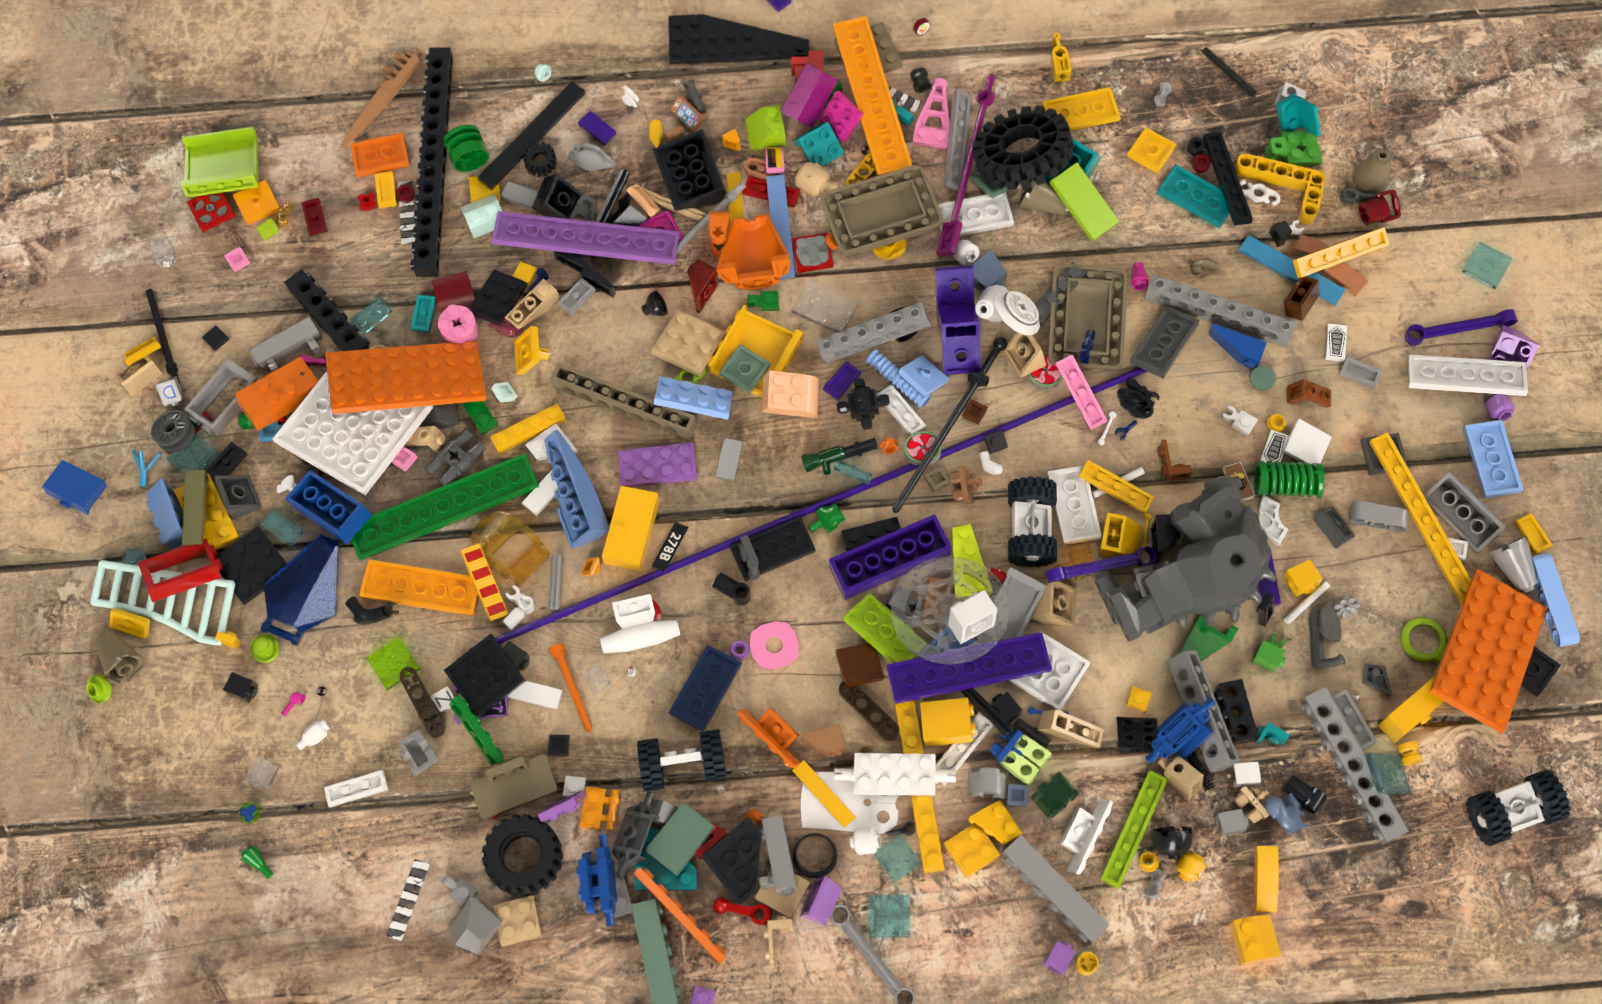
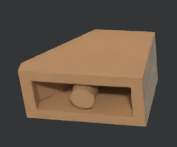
M840 724L800 733L803 743L824 756L838 757L842 755V752H845Z

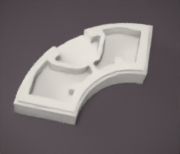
M1263 495L1258 507L1259 524L1266 533L1267 538L1279 547L1289 529L1282 524L1279 518V507L1281 504Z

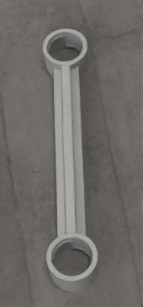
M842 904L835 905L830 915V921L833 925L841 927L892 992L894 1003L898 1004L897 996L899 993L908 992L912 995L911 1004H914L915 995L913 991L909 988H904L852 922L849 909ZM844 909L847 912L845 922H835L832 916L833 911Z

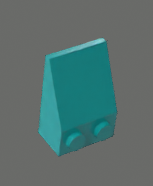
M1072 138L1074 149H1072L1073 155L1071 159H1067L1068 165L1063 170L1058 168V175L1075 163H1078L1089 178L1102 157ZM1045 175V179L1049 183L1052 179Z

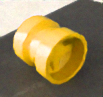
M1417 741L1406 742L1397 746L1398 752L1402 755L1401 762L1403 766H1411L1423 762L1421 755L1417 751L1419 748Z
M1084 952L1077 958L1075 966L1080 974L1090 975L1097 969L1099 961L1095 954Z

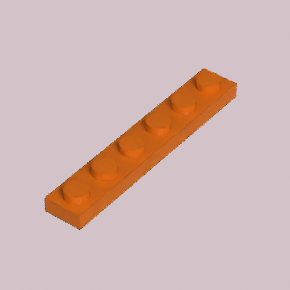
M639 867L634 872V875L720 965L726 959L724 956L725 950L718 943L715 946L709 940L711 936L703 928L699 930L695 926L697 921L689 913L685 915L680 910L683 906L675 898L671 900L666 895L668 891L661 883L658 885L652 880L654 876L648 869L642 870Z

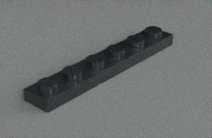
M1222 133L1204 134L1202 139L1234 226L1251 224L1253 217Z

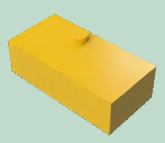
M626 486L620 487L602 554L604 564L642 572L660 503L658 493Z
M1434 677L1378 725L1394 744L1418 723L1424 725L1432 718L1429 714L1444 702L1429 693Z

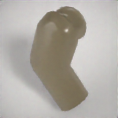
M1203 258L1192 264V273L1199 275L1202 269L1205 268L1217 271L1219 263Z

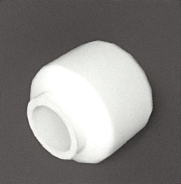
M964 239L958 242L956 253L953 256L963 266H970L979 259L980 252L974 243Z
M873 827L856 829L853 836L850 837L851 848H854L858 855L876 853L878 848L881 847L880 833L876 832Z

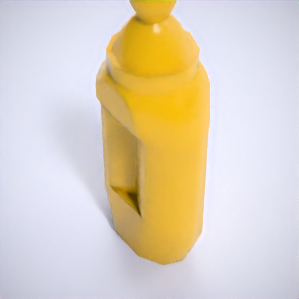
M658 119L649 122V138L655 148L659 147L663 139L662 123Z

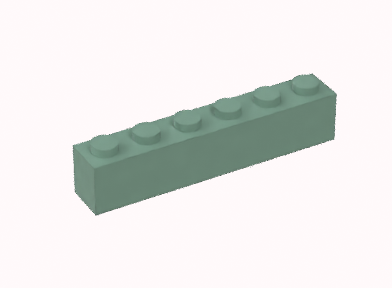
M656 899L631 904L652 1004H679L678 998L682 996L679 985L675 986L674 977H677L675 965H671L669 957L673 955L670 944L666 945L665 936H668L666 924L661 923L660 916L664 915L661 903L657 904Z

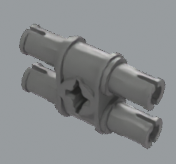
M466 428L454 440H449V443L439 452L437 451L436 457L424 467L433 476L443 465L449 466V469L438 479L442 486L450 484L457 477H462V474L471 465L475 464V459L486 450L484 444L479 440L467 452L462 450V447L473 438V435ZM451 456L459 458L460 461L452 459Z

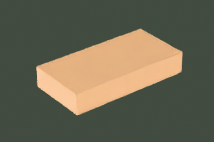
M638 184L632 185L626 190L650 217L657 215L661 211Z

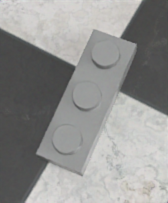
M1347 689L1331 696L1361 749L1363 750L1376 744V738Z

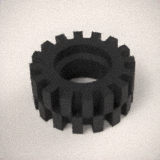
M538 141L535 146L531 143V148L527 146L525 148L526 151L523 152V161L527 171L532 173L533 176L537 173L538 177H541V174L547 176L546 172L551 174L552 169L555 170V165H557L553 147L550 144L546 145L545 142H542L540 145ZM538 155L547 157L543 163H534L533 159Z

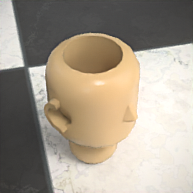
M804 163L795 177L796 186L801 189L800 192L807 196L818 197L822 193L840 187L837 183L829 182V173L824 170L825 167L818 163Z

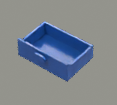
M64 460L59 463L42 485L46 494L59 500L60 505L68 509L71 506L87 515L90 508L107 487L104 480Z

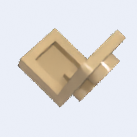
M436 426L418 427L404 447L428 445L433 451L439 452L445 444V435Z
M778 916L776 920L767 921L768 926L764 927V939L769 941V947H765V958L770 960V965H774L773 932L793 930V921L788 919V916Z

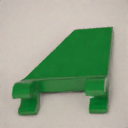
M1200 615L1179 654L1184 651H1197L1202 662L1232 642L1239 628L1231 625L1225 635L1212 627H1207L1204 617L1201 618Z

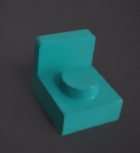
M1268 722L1266 726L1261 725L1258 729L1259 737L1256 743L1260 744L1266 735L1270 742L1282 746L1290 734Z

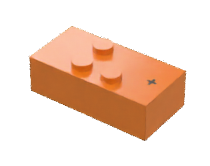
M299 357L234 393L238 405L258 432L295 411L318 383V380L303 359Z

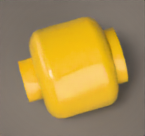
M1192 850L1189 853H1183L1175 866L1176 870L1180 872L1178 876L1187 882H1190V880L1198 881L1207 866L1204 862L1205 858Z

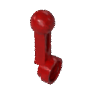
M722 897L717 898L713 902V909L716 913L724 914L731 912L751 917L752 921L757 925H766L767 921H770L772 918L771 909L764 904L747 907L729 903ZM764 909V918L757 920V910Z

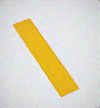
M741 172L726 173L728 191H732L741 182ZM742 191L736 196L737 199L733 203L728 204L730 224L732 219L744 218Z
M804 760L798 767L792 770L843 828L856 818Z

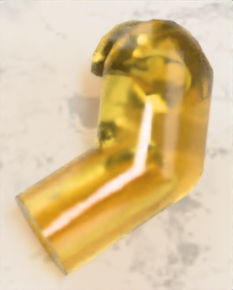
M287 202L276 212L275 222L281 228L288 224V220L285 217L294 209L290 203Z

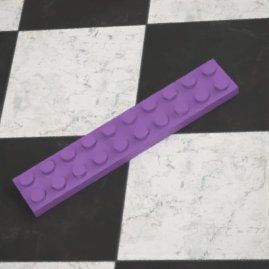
M498 211L492 235V244L675 265L680 232Z

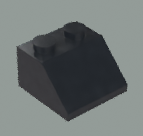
M558 174L547 176L544 178L531 208L543 216L569 219L579 198L584 193Z
M1170 514L1156 515L1151 525L1152 548L1156 552V561L1153 564H1158L1176 545L1177 540L1181 538L1179 531L1171 524Z

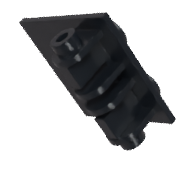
M1117 717V750H1121L1122 753L1131 752V750H1133V753H1136V750H1139V753H1142V750L1143 753H1151L1154 750L1151 743L1158 737V732L1156 731L1158 728L1157 719Z

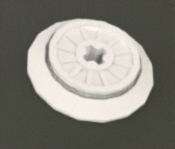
M1002 290L996 293L994 298L995 308L999 316L1009 327L1023 335H1033L1038 332L1040 328L1039 313L1030 298L1018 291Z

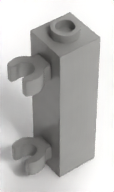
M308 317L250 349L253 354L250 358L256 367L260 366L263 371L270 368L274 372L279 369L277 366L279 362L310 346L314 354L320 352L321 350L316 342L321 340L322 337L311 318Z
M778 815L761 819L763 829L759 830L762 833V840L766 839L773 876L759 878L761 889L775 886L778 895H792L798 889L782 816Z

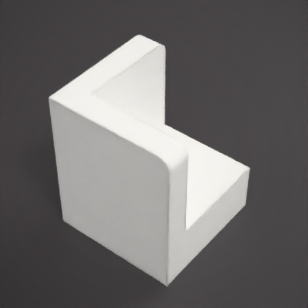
M1258 762L1234 764L1236 780L1233 783L1234 788L1258 786L1260 784L1261 777Z

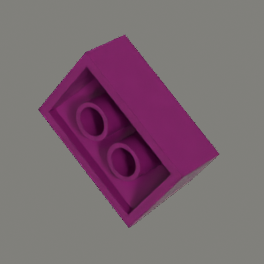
M806 63L781 112L809 127H813L838 80L813 65Z

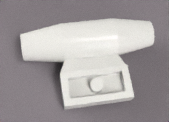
M651 594L612 603L616 622L622 629L600 638L603 653L629 652L658 645L680 635L677 620L653 621L655 610Z

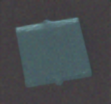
M901 834L889 843L885 842V845L873 854L893 883L905 875L909 876L912 870L921 865V862Z

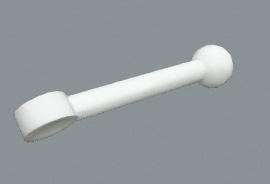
M1114 411L1109 413L1108 423L1101 438L1097 441L1099 446L1104 445V439L1109 427L1117 416Z

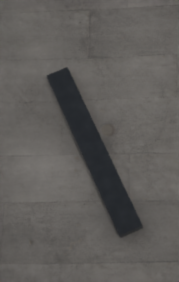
M571 81L478 176V181L493 190L523 159V152L526 151L525 148L527 146L531 148V143L535 146L536 142L540 141L586 94L585 90Z

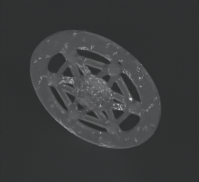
M960 557L935 558L917 565L900 580L891 601L892 624L901 642L917 656L940 664H960L985 655L1000 641L1009 621V600L1000 580L983 565ZM951 572V577L927 585L922 582L923 579L933 574ZM963 574H967L980 581L987 588L988 591L986 593L997 608L995 626L977 635L976 637L979 640L973 644L962 648L950 649L949 643L958 639L956 636H952L953 632L951 629H949L947 636H943V626H948L951 606L956 602H963L969 598V596H961V586H964L972 593H980L962 579ZM948 584L944 594L933 589ZM953 584H957V594L950 593ZM915 591L919 594L915 615L907 617L906 603L910 593ZM929 592L938 598L933 601L926 593ZM922 599H925L932 607L920 612ZM930 613L934 615V618L921 619ZM939 623V633L936 634L926 624ZM920 627L938 641L937 646H932L921 640L912 631V628Z

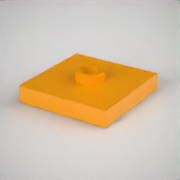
M266 179L259 182V187L243 189L232 194L247 225L281 211Z

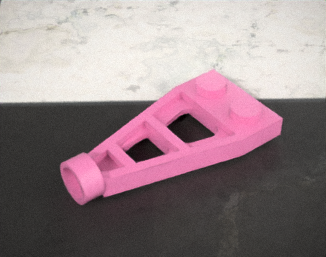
M936 78L933 80L932 90L915 125L913 145L947 149L950 121L946 96L947 81L945 79ZM932 102H942V111L930 110ZM929 117H937L941 119L942 127L940 129L926 127L925 124Z

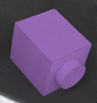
M1057 941L1043 966L1062 976L1075 954V951L1072 950L1073 947L1065 941L1061 943Z

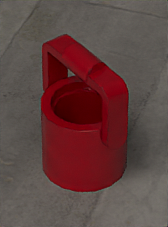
M1390 189L1375 194L1373 199L1359 203L1358 211L1362 222L1365 225H1369L1378 221L1385 223L1401 216L1399 197H1397L1395 190ZM1391 194L1392 206L1395 211L1393 216H1390L1389 204L1383 197L1384 195Z

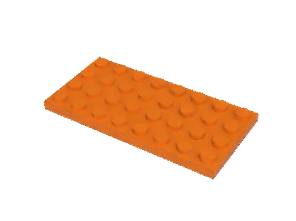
M468 341L462 344L440 343L325 353L332 414L486 401L477 341Z
M1479 569L1475 570L1429 693L1499 733H1503L1510 719L1547 607Z

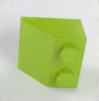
M780 104L761 107L745 119L751 152L764 150L765 147L786 146Z

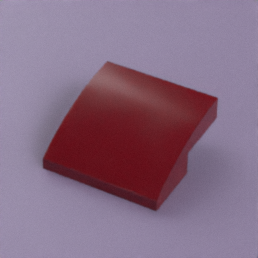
M467 271L431 281L440 313L453 304L469 308L475 299Z

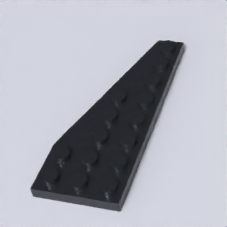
M704 14L668 16L670 65L789 60L791 57H809L808 39Z

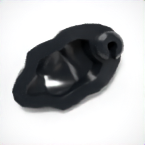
M1118 389L1117 397L1120 401V406L1127 410L1130 415L1139 419H1147L1152 416L1154 408L1147 396L1137 389Z

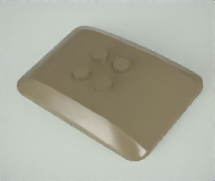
M912 165L823 193L821 196V205L838 250L844 255H851L905 240L938 228L943 222L942 213L926 173L919 165Z
M1064 263L1056 265L1052 279V292L1055 294L1057 278L1066 268L1078 267L1087 273L1083 278L1068 277L1069 286L1066 299L1065 295L1060 293L1057 299L1061 301V304L1055 308V302L1051 303L1048 343L1049 362L1055 365V363L1073 354L1079 368L1112 371L1120 369L1124 361L1128 279L1126 271L1114 267ZM1060 277V278L1058 279V281H1059V280H1062V279H1064V280H1066V279H1065V277ZM1070 281H1077L1078 285L1070 293Z

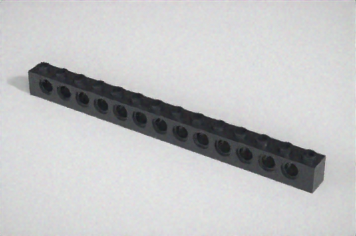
M450 47L429 48V55H426V65H428V68L425 70L424 75L427 82L423 87L425 100L422 101L424 116H421L423 131L420 132L422 147H419L421 163H418L420 179H417L416 182L419 192L415 196V202L418 206L417 211H414L416 227H413L415 243H412L414 259H411V270H414L416 277H438L447 157V149L443 140L444 136L448 133L453 68V55Z

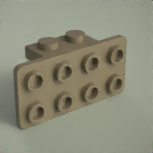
M540 755L527 761L523 756H514L508 759L506 763L493 764L488 770H485L486 777L473 781L470 785L482 819L491 818L555 793L558 790L546 755Z

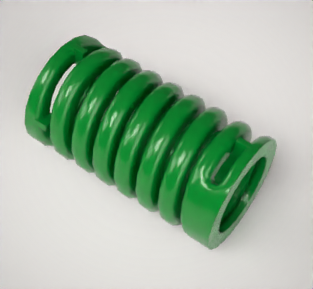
M1261 460L1256 462L1254 471V491L1256 495H1268L1269 493L1273 496L1276 493L1278 496L1282 494L1289 496L1291 494L1293 497L1297 495L1304 497L1306 494L1308 497H1312L1314 494L1317 498L1321 497L1324 488V467L1322 463L1310 464L1305 462L1303 464L1301 462L1288 463L1284 461L1282 463L1279 461L1274 463L1267 461L1265 463Z

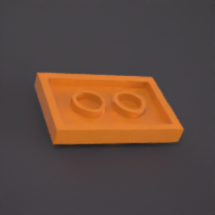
M403 132L350 144L357 178L410 166Z

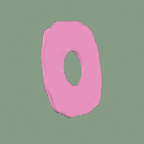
M775 621L760 625L751 632L749 644L753 659L760 668L773 670L788 666L797 659L799 645L795 631L788 623ZM772 637L779 638L783 643L782 650L775 654L768 652L765 647L767 640Z

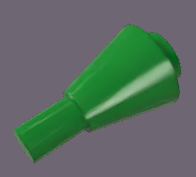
M248 846L242 851V858L240 860L259 870L267 879L274 875L265 865L266 863L257 846Z

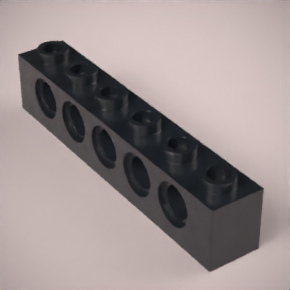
M301 269L284 281L291 294L341 351L369 348V340L364 335L360 336L358 334L359 329L353 322L350 324L347 321V315L342 310L338 311L336 309L337 304L331 297L328 299L325 296L327 293L320 285L316 286L314 284L316 281L310 273L306 274Z

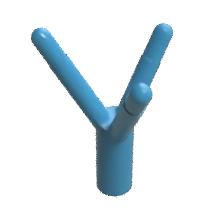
M132 450L133 457L140 470L139 487H147L148 471L162 453L158 452L145 468L143 451L139 450L138 457L136 451Z

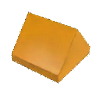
M736 129L723 135L724 147L737 151L741 150L740 138Z

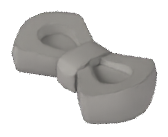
M1168 82L1160 83V90L1154 97L1155 104L1158 107L1165 106V98L1171 92V86Z
M1159 868L1149 872L1151 882L1143 890L1150 899H1156L1160 896L1161 882L1166 877L1164 871Z

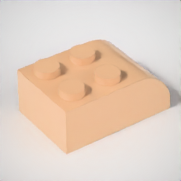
M771 370L763 375L762 412L808 418L818 417L819 378L811 375Z

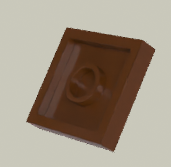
M869 643L836 649L835 654L845 688L884 680L877 651Z

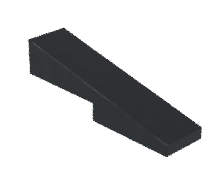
M554 251L557 261L580 272L581 278L597 290L614 298L616 295L614 285L581 256L575 253Z

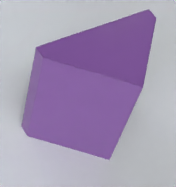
M826 876L816 878L799 917L826 926L842 888Z

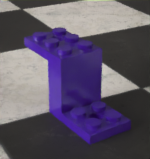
M973 265L935 268L937 322L942 337L943 373L951 375L979 371L981 369L980 320L974 304ZM951 283H960V286L958 288H950ZM959 352L966 353V356L962 359L956 357Z

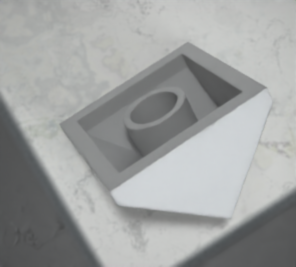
M471 896L449 926L448 931L456 946L479 955L498 930L503 920L474 896Z

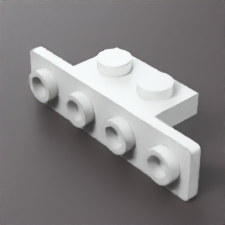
M1099 800L1093 815L1082 808L1076 807L1059 843L1075 853L1067 869L1068 873L1079 875L1084 870L1086 860L1094 849V843L1103 830L1106 817L1111 813L1113 804L1111 800Z

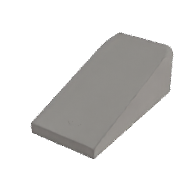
M724 438L716 472L717 478L735 480L743 450L742 441Z

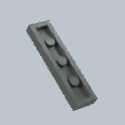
M1078 267L1066 268L1057 278L1056 294L1052 292L1051 285L1035 303L1039 313L1040 327L1050 317L1051 303L1055 302V308L1061 304V301L1057 299L1058 294H1064L1066 299L1069 286L1068 277L1083 278L1087 273L1085 270ZM1060 277H1065V279H1066V280L1062 279V280H1059V281H1058V279H1059ZM1070 281V293L1078 285L1077 281Z

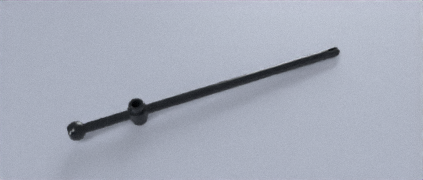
M996 338L993 343L994 348L981 369L976 372L970 371L968 381L972 383L892 507L894 513H898L977 387H986L988 385L989 376H986V373L1000 351L1006 349L1008 342L1005 338Z

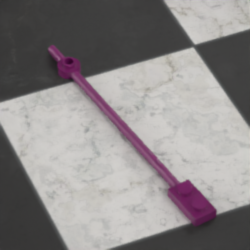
M992 74L988 75L984 90L976 97L980 108L951 220L943 224L936 251L939 257L951 256L956 253L963 225L958 218L974 160L972 153L973 141H976L975 136L978 131H981L987 107L992 105L995 100V94L991 91L995 78Z

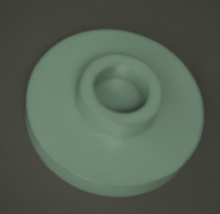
M1265 366L1255 368L1250 375V382L1253 387L1262 391L1272 388L1276 381L1273 370Z

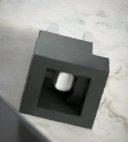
M1286 220L1272 225L1269 234L1277 247L1284 245L1291 234L1299 235L1303 232L1304 228L1297 229L1295 227L1300 222L1299 220H1295L1290 226Z

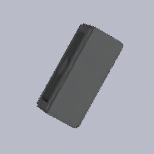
M1333 506L1320 511L1313 518L1335 548H1339L1355 537V534Z

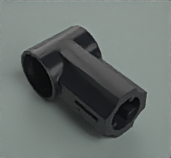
M723 573L717 575L712 585L715 590L730 597L738 605H746L750 602L751 594L748 585L739 583ZM740 591L746 592L743 597L737 596Z
M1294 775L1291 776L1282 789L1288 794L1292 793L1301 803L1302 808L1311 814H1316L1327 798L1321 790L1308 786Z

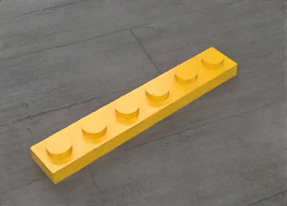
M1385 227L1292 261L1297 278H1301L1390 244Z

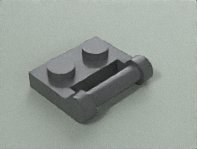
M748 535L740 537L739 553L742 561H747V567L750 569L748 571L749 578L757 580L760 577L759 562Z

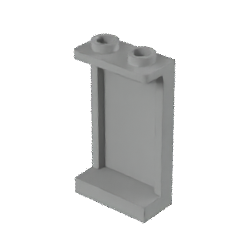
M1010 567L1007 572L1008 576L994 601V605L997 608L995 626L982 632L981 636L990 641L992 638L1001 641L1022 636L1047 585Z

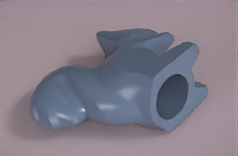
M1289 793L1288 797L1283 796V801L1276 796H1271L1265 801V808L1268 814L1277 820L1286 835L1309 827V824L1302 823L1301 816H1304L1305 812L1300 811L1302 805L1292 793Z

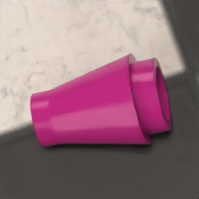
M1141 262L1134 263L1131 286L1137 291L1145 290L1148 287L1149 280L1144 264Z

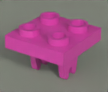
M836 91L819 120L822 123L829 122L835 136L843 143L847 142L864 114L841 91Z

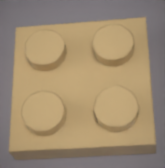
M533 895L493 905L494 914L503 920L498 928L502 947L542 937Z

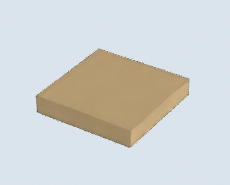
M772 868L767 876H773ZM794 873L798 891H794V894L782 896V894H777L775 886L768 889H761L760 887L754 899L791 919L810 882Z

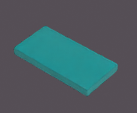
M1176 164L1156 193L1219 229L1230 214L1220 188Z

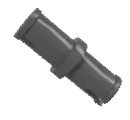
M687 80L686 83H683V86L688 95V102L703 115L706 109L701 101L702 96L697 91L694 80Z

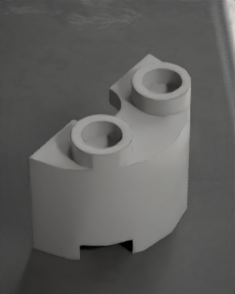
M419 729L398 742L402 748L399 752L405 761L410 760L411 765L408 767L414 776L439 761Z
M981 767L980 771L968 770V795H972L973 798H984V795L988 794L997 800L1007 797L1008 771L999 772L998 768Z

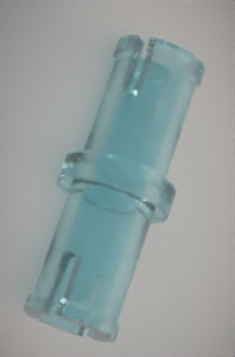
M841 460L834 464V471L847 475L851 480L856 479L866 485L871 482L872 473L858 468L855 464L850 465Z

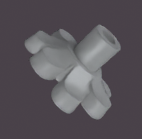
M1341 596L1339 598L1340 602L1334 603L1337 615L1340 616L1342 614L1343 618H1349V613L1356 614V608H1360L1359 602L1353 596L1348 598L1347 596Z

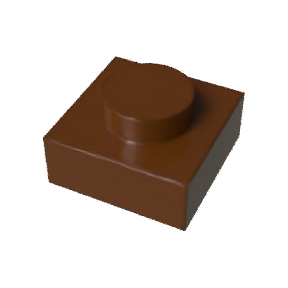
M971 399L962 417L979 425L988 407Z

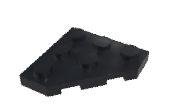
M749 817L700 855L738 905L755 892V881L760 856L759 850L762 833Z

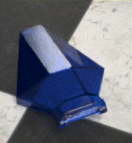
M320 534L264 583L267 618L263 622L260 631L272 633L290 641L292 645L298 646L304 633L336 616L339 542ZM275 620L296 629V634L294 635L273 626V621Z

